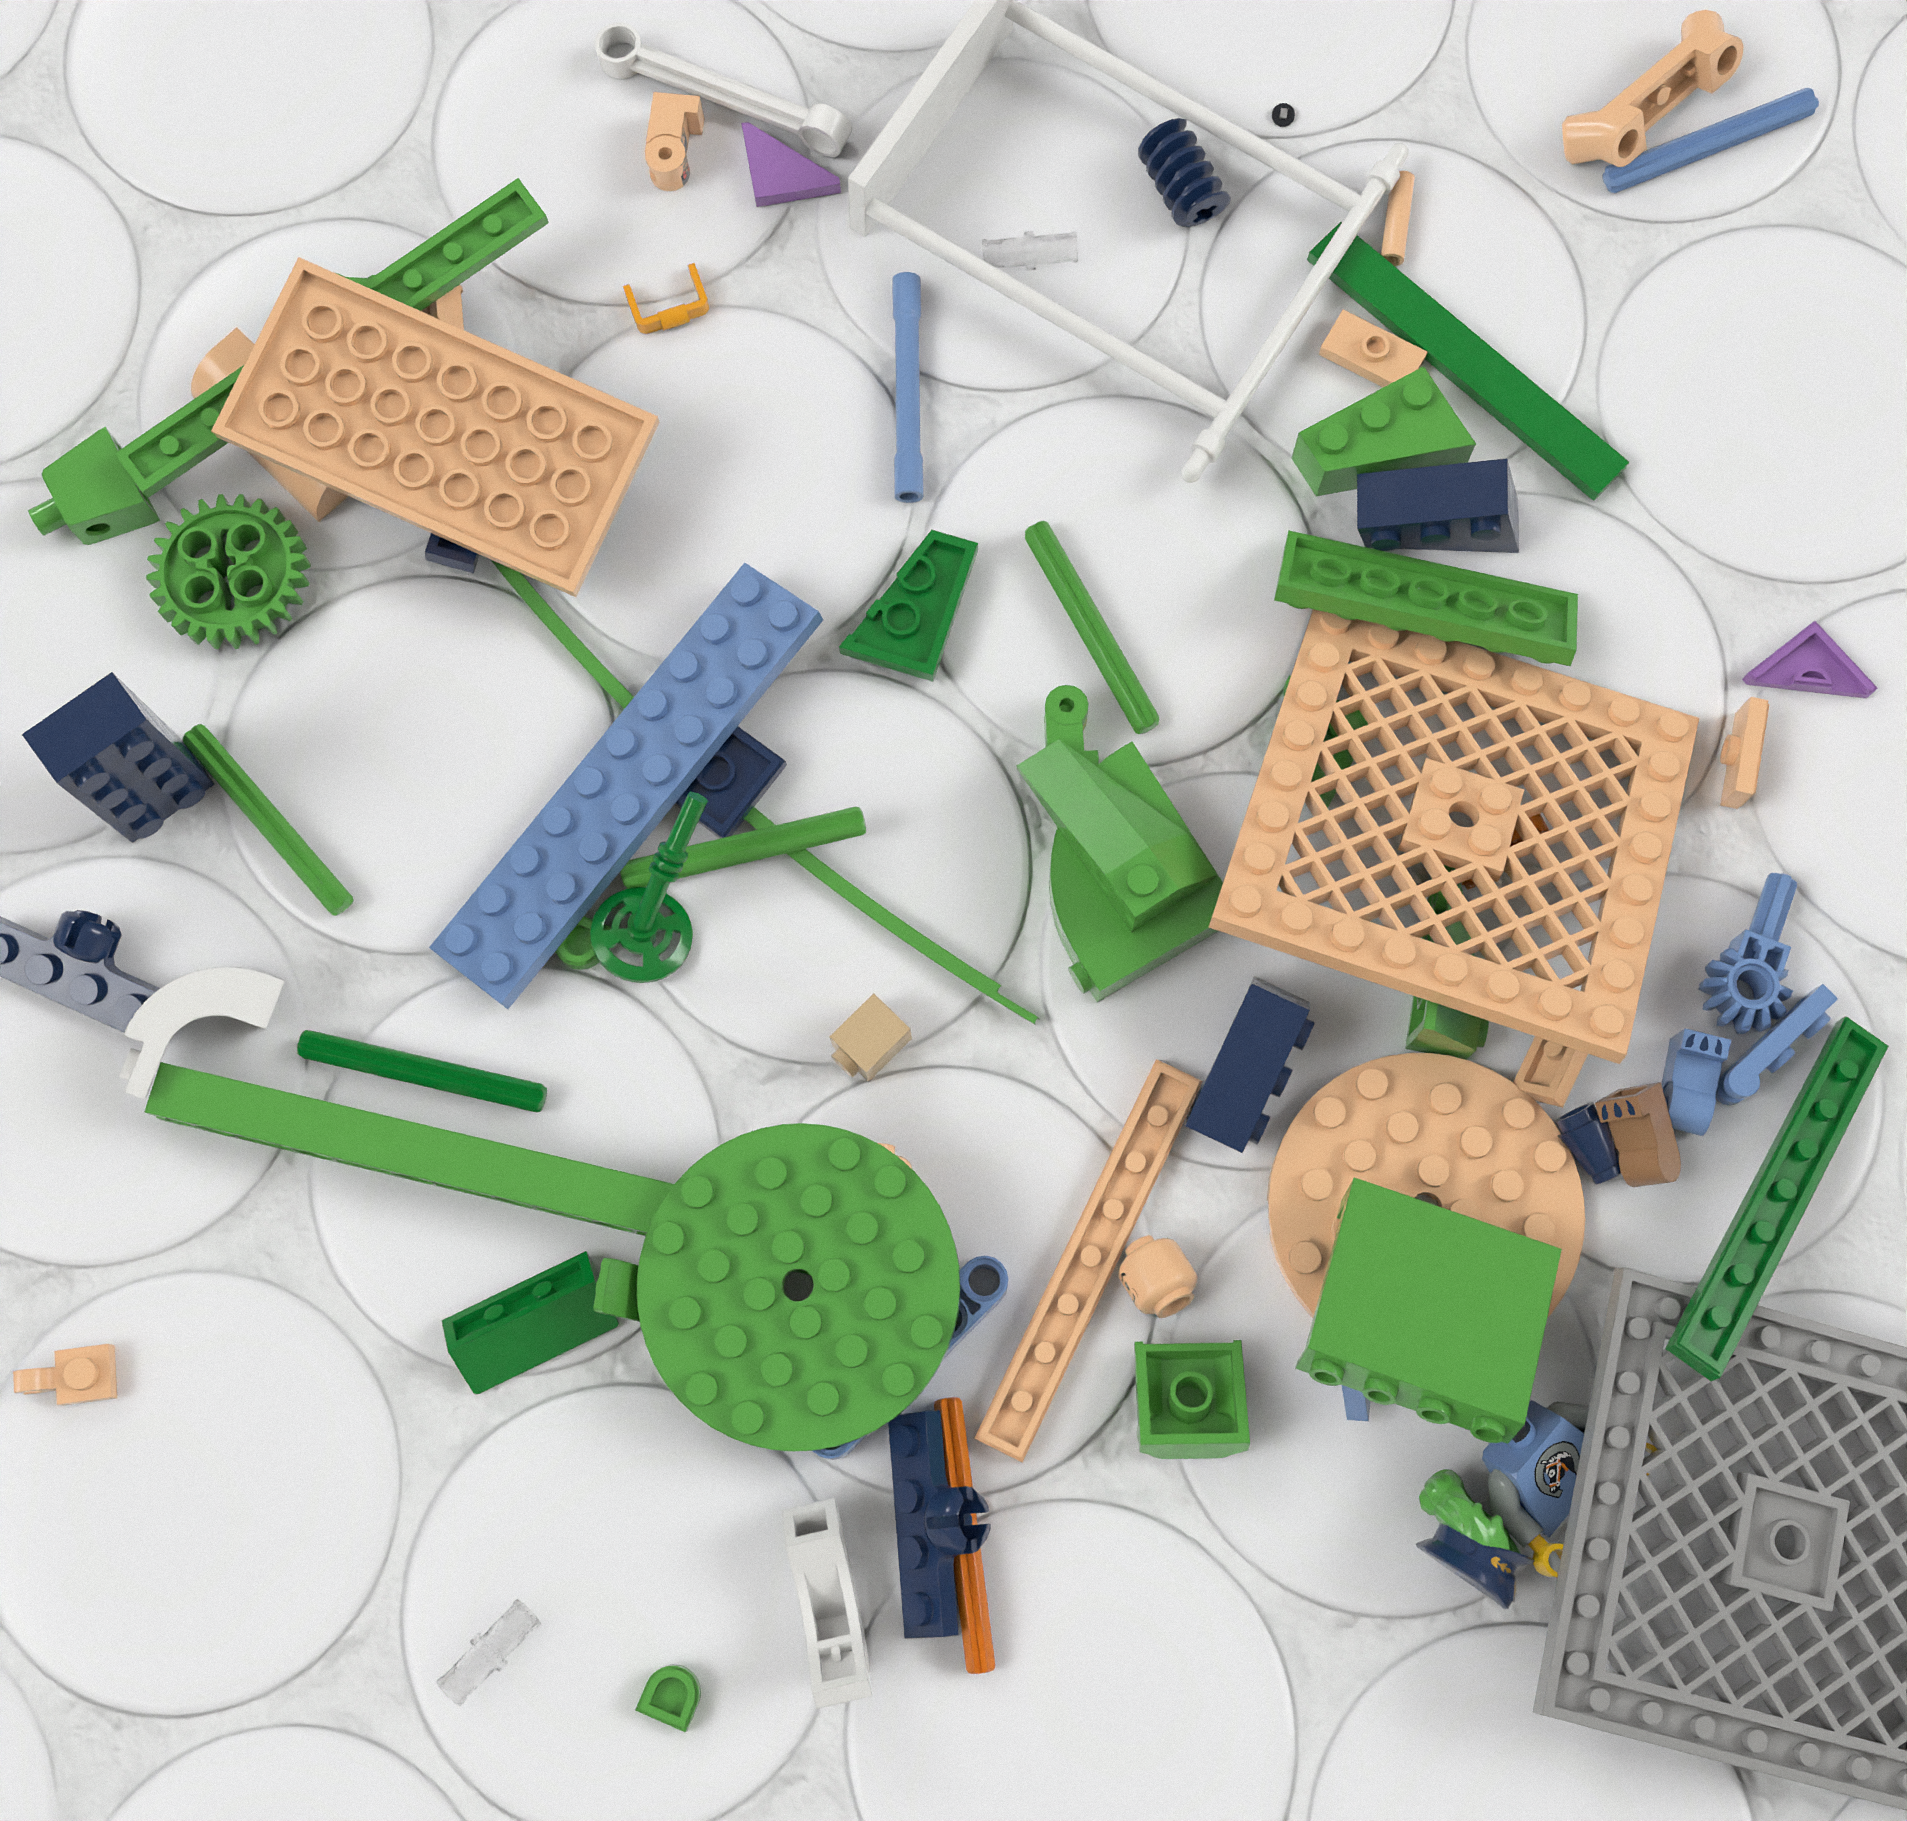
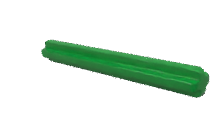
M304 1030L297 1044V1054L304 1059L536 1113L542 1111L547 1097V1088L541 1083L312 1030Z

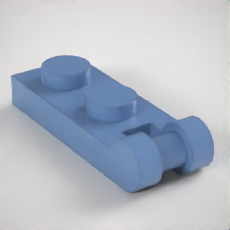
M1824 984L1807 993L1720 1076L1716 1099L1725 1105H1735L1755 1094L1760 1087L1759 1074L1765 1068L1774 1073L1795 1054L1790 1045L1801 1034L1809 1039L1822 1029L1831 1019L1825 1011L1838 998Z

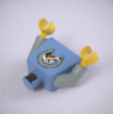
M1530 1400L1525 1425L1508 1444L1504 1442L1489 1443L1483 1450L1482 1460L1490 1472L1488 1489L1492 1514L1494 1516L1496 1514L1501 1516L1504 1528L1523 1548L1528 1545L1534 1551L1532 1559L1535 1560L1533 1565L1537 1572L1547 1577L1557 1578L1558 1573L1551 1568L1548 1559L1550 1553L1554 1551L1561 1560L1564 1544L1548 1543L1540 1533L1550 1537L1570 1513L1589 1407L1557 1401L1545 1408L1537 1402ZM1646 1442L1645 1450L1651 1454L1657 1450L1654 1445Z

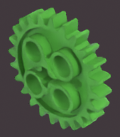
M218 494L216 507L210 508L203 499L198 500L199 513L193 515L185 508H182L180 512L184 523L179 526L167 521L165 525L171 532V537L169 539H154V542L163 552L162 554L150 555L147 558L150 564L158 570L146 575V580L154 588H157L149 594L150 598L157 606H161L158 612L166 622L172 621L171 626L181 636L188 632V636L197 645L207 637V641L214 649H219L224 637H226L235 649H239L243 635H248L255 644H258L259 629L264 627L275 635L277 629L273 620L277 617L287 621L293 619L286 609L288 603L294 605L303 604L304 601L295 591V588L308 587L310 584L305 575L300 572L311 567L306 556L301 554L307 547L300 536H296L298 530L290 520L285 521L286 518L277 507L269 511L267 505L260 498L250 507V503L245 496L238 494L232 506L223 494ZM227 533L226 545L224 548L223 535ZM260 540L253 550L243 551L245 546L251 541ZM211 546L207 554L195 558L199 550ZM228 557H229V559L233 562L234 565H231V566H230ZM223 577H227V579L229 580V584L224 580ZM263 585L259 593L246 597V594L253 586ZM214 591L208 601L198 603L199 598L205 592ZM233 594L235 606L232 610H230L231 597Z

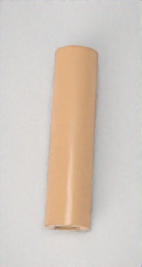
M1399 171L1400 178L1388 197L1381 255L1394 266L1403 264L1415 180V176L1408 171Z

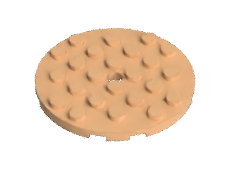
M1406 1053L1374 1059L1351 1068L1322 1087L1302 1107L1290 1123L1273 1159L1267 1190L1269 1235L1275 1258L1285 1281L1307 1313L1312 1318L1314 1317L1340 1219L1337 1218L1340 1203L1355 1177L1413 1198L1418 1195L1430 1196L1432 1199L1437 1200V1206L1561 1248L1562 1251L1548 1312L1549 1317L1564 1297L1580 1260L1584 1241L1585 1206L1581 1180L1570 1150L1557 1136L1561 1134L1542 1107L1528 1094L1518 1090L1519 1087L1495 1071L1469 1060L1434 1053Z

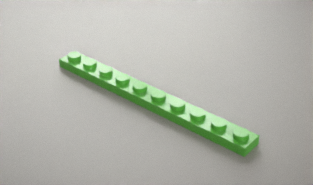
M517 178L362 285L422 311L546 226L549 221L544 211L520 179ZM244 365L114 453L145 496L151 497L228 444V442L217 438L211 430Z

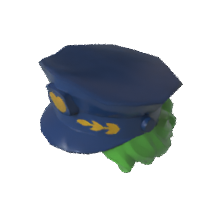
M1449 1469L1436 1472L1424 1484V1489L1419 1495L1421 1509L1427 1514L1435 1516L1440 1525L1433 1538L1416 1543V1547L1494 1600L1503 1609H1509L1511 1603H1515L1516 1576L1513 1575L1517 1567L1535 1562V1560L1520 1553L1509 1532L1504 1528L1501 1516L1496 1514L1492 1517L1482 1508V1504L1475 1503L1465 1490L1462 1478L1457 1473Z

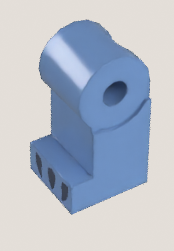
M1686 1028L1670 1038L1661 1085L1673 1129L1703 1136L1707 1132L1715 1110L1716 1091L1722 1064L1727 1060L1729 1054L1730 1039Z

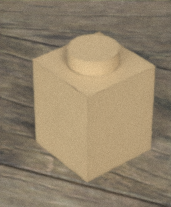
M874 993L829 1036L832 1046L836 1049L831 1055L833 1060L850 1077L853 1078L859 1072L868 1082L912 1040L911 1029Z

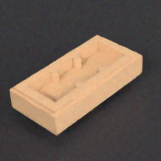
M1344 309L1319 351L1320 356L1381 387H1385L1419 369L1428 353Z
M1750 697L1735 713L1732 735L1728 734L1725 738L1720 756L1721 764L1727 765L1721 806L1738 809L1756 793L1770 705L1768 700Z

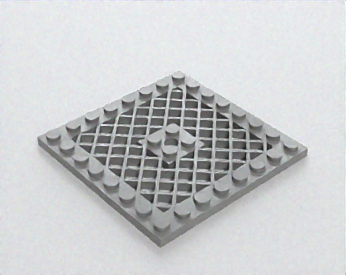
M1625 1267L1615 1268L1533 1713L1907 1811V1743L1906 1750L1898 1748L1907 1741V1669L1896 1676L1885 1658L1886 1654L1900 1644L1907 1654V1619H1904L1893 1600L1907 1590V1552L1902 1546V1543L1907 1540V1521L1893 1530L1880 1510L1896 1499L1907 1516V1472L1901 1475L1889 1456L1890 1453L1903 1444L1907 1449V1416L1900 1406H1907V1347L1757 1305L1723 1372L1724 1374L1731 1368H1734L1746 1390L1730 1400L1717 1379L1711 1382L1694 1369L1693 1371L1696 1376L1679 1387L1666 1365L1676 1356L1666 1349L1663 1350L1665 1339L1670 1340L1696 1287ZM1750 1363L1775 1369V1371L1760 1380ZM1800 1377L1825 1383V1385L1810 1394ZM1658 1381L1666 1396L1653 1404ZM1784 1382L1797 1404L1780 1414L1767 1392ZM1701 1388H1704L1717 1410L1699 1420L1687 1398ZM1850 1391L1875 1398L1860 1408ZM1834 1396L1846 1418L1831 1428L1818 1406ZM1754 1402L1767 1424L1750 1434L1737 1412ZM1674 1408L1687 1430L1669 1441L1656 1418ZM1881 1411H1884L1896 1431L1883 1441H1880L1868 1421ZM1804 1416L1817 1438L1801 1448L1788 1426ZM1722 1422H1725L1737 1444L1720 1455L1708 1432ZM1854 1430L1867 1452L1851 1462L1839 1440ZM1648 1436L1657 1450L1644 1458ZM1775 1436L1788 1458L1771 1469L1759 1446ZM1694 1442L1707 1465L1690 1475L1677 1453ZM1825 1450L1838 1472L1821 1482L1809 1461ZM1745 1456L1756 1475L1738 1472L1737 1480H1735L1728 1467ZM1664 1462L1677 1485L1659 1496L1646 1474ZM1875 1464L1887 1486L1872 1496L1860 1474ZM1793 1471H1796L1806 1489L1779 1481ZM1715 1476L1728 1499L1711 1510L1698 1487ZM1844 1485L1848 1487L1858 1504L1849 1513L1850 1501L1830 1496ZM1637 1491H1639L1646 1506L1634 1513ZM1685 1497L1698 1519L1680 1531L1667 1508ZM1730 1515L1726 1536L1719 1522ZM1655 1518L1667 1540L1649 1552L1636 1529ZM1867 1519L1879 1540L1863 1551L1851 1529ZM1784 1526L1791 1530L1795 1540L1793 1551L1785 1558L1778 1553L1775 1546V1536L1778 1530ZM1706 1532L1719 1554L1703 1565H1700L1688 1543ZM1627 1547H1629L1637 1561L1624 1569ZM1843 1549L1850 1561L1840 1567ZM1676 1553L1688 1575L1670 1587L1657 1565ZM1888 1554L1900 1575L1884 1585L1872 1564ZM1720 1571L1719 1583L1739 1588L1724 1600H1721L1709 1580ZM1645 1574L1658 1596L1639 1608L1626 1586ZM1856 1575H1859L1871 1595L1854 1606L1842 1585ZM1697 1588L1709 1610L1691 1622L1678 1600ZM1762 1595L1790 1603L1773 1614ZM1748 1602L1760 1624L1745 1635H1742L1730 1614ZM1617 1603H1619L1626 1618L1614 1625ZM1835 1605L1841 1617L1824 1627L1814 1609L1833 1612V1606ZM1666 1609L1678 1632L1662 1643H1659L1647 1621ZM1880 1609L1892 1630L1875 1641L1863 1620ZM1799 1616L1811 1638L1794 1649L1782 1628ZM1715 1624H1718L1730 1645L1712 1657L1700 1635ZM1635 1630L1647 1653L1628 1665L1616 1643ZM1850 1630L1862 1651L1845 1662L1834 1641ZM1767 1638H1770L1781 1659L1766 1670H1763L1751 1649ZM1687 1645L1699 1667L1681 1679L1668 1657ZM1818 1652H1821L1832 1673L1815 1684L1803 1663ZM1607 1659L1609 1660L1616 1674L1605 1671ZM1739 1659L1751 1680L1733 1692L1721 1671ZM1656 1666L1668 1687L1638 1680V1678ZM1869 1666H1872L1883 1686L1866 1697L1855 1677ZM1791 1673L1803 1694L1785 1706L1773 1684ZM1708 1680L1720 1701L1691 1694L1690 1692ZM1842 1687L1853 1708L1836 1719L1825 1698ZM1760 1694L1772 1715L1747 1709L1743 1706ZM1893 1701L1904 1721L1890 1732H1887L1876 1712ZM1812 1708L1823 1728L1794 1720ZM1863 1722L1874 1742L1846 1734Z

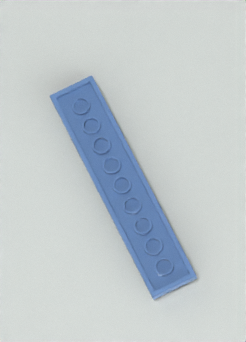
M744 563L429 948L501 1005L509 1009L822 623L823 618L820 612L747 563Z

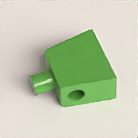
M106 427L98 430L43 469L42 478L53 498L28 510L32 521L43 536L67 525L84 545H91L160 521L150 499L141 492L114 453L122 449V447Z

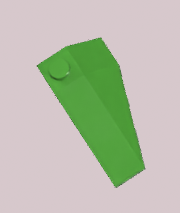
M1444 865L1448 872L1455 870V868ZM1459 883L1457 886L1463 894L1462 885ZM1441 891L1427 898L1436 915L1452 909ZM1460 921L1445 927L1456 945L1472 939ZM1429 934L1421 938L1435 943ZM1413 996L1405 1049L1449 1055L1467 1060L1477 1050V1047H1484L1489 1021Z

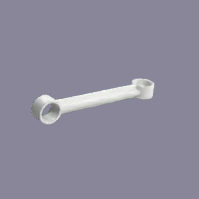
M616 22L602 28L596 36L595 49L601 68L612 78L626 79L640 73L799 135L802 142L808 148L826 157H837L852 132V125L848 118L839 110L829 105L817 103L808 109L645 46L641 42L638 31L627 23ZM625 43L634 46L633 51L625 57L611 58L606 56L607 51L617 44Z

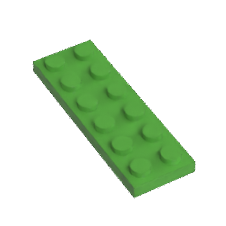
M1288 530L1274 601L1287 603L1298 609L1310 608L1333 613L1347 620H1364L1382 624L1397 631L1409 630L1431 635L1446 642L1458 641L1481 646L1491 652H1508L1530 657L1545 664L1557 663L1571 667L1577 651L1578 594Z

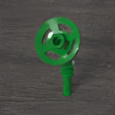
M688 793L667 841L660 842L658 846L659 852L655 853L653 857L654 862H651L648 868L651 877L647 887L628 888L613 894L600 905L594 915L590 932L593 952L600 964L620 979L635 983H650L662 980L677 971L689 955L693 939L691 921L682 905L666 892L670 882H676L679 877L678 872H681L683 869V862H686L688 858V853L685 851L708 802L704 796L698 793ZM623 903L625 907L615 915L611 930L604 931V924L608 915L615 907ZM661 904L666 906L673 915L664 918L659 912ZM631 913L627 928L619 929L624 917ZM665 931L663 940L654 947L657 932ZM673 932L680 933V940L674 952L667 959L661 961L659 956L669 947ZM620 943L627 951L642 955V966L627 964L618 959L610 950Z

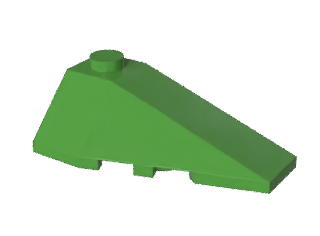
M1060 739L1017 765V770L1131 933L1217 877L1216 872L1188 833Z

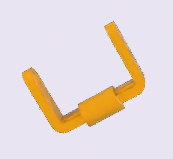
M695 263L687 266L699 300L657 312V314L643 319L630 284L623 286L637 329L641 333L648 334L661 329L663 331L689 323L691 319L703 316L709 311L708 299Z

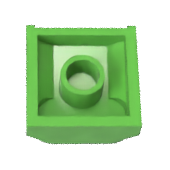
M1233 1340V1343L1143 1344V1341L1134 1343L1138 1418L1137 1439L1140 1453L1148 1454L1158 1459L1225 1458L1248 1451L1250 1434L1242 1340Z

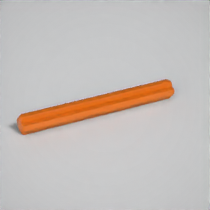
M958 1397L938 1399L934 1403V1411L940 1410L945 1474L948 1485L951 1487L967 1486L973 1488L962 1401ZM976 1513L971 1514L972 1525H978ZM980 1548L977 1552L971 1554L957 1555L953 1563L966 1670L969 1674L988 1673L993 1671L996 1666Z

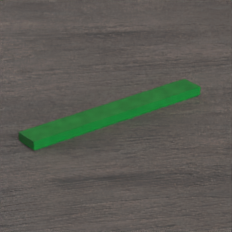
M1342 222L1334 227L1309 251L1307 261L1313 266ZM1358 235L1355 237L1329 279L1396 336L1427 351L1425 360L1590 499L1595 501L1626 469L1629 461Z
M1847 1016L1835 1023L1665 1348L1711 1382L1721 1378L1889 1047Z

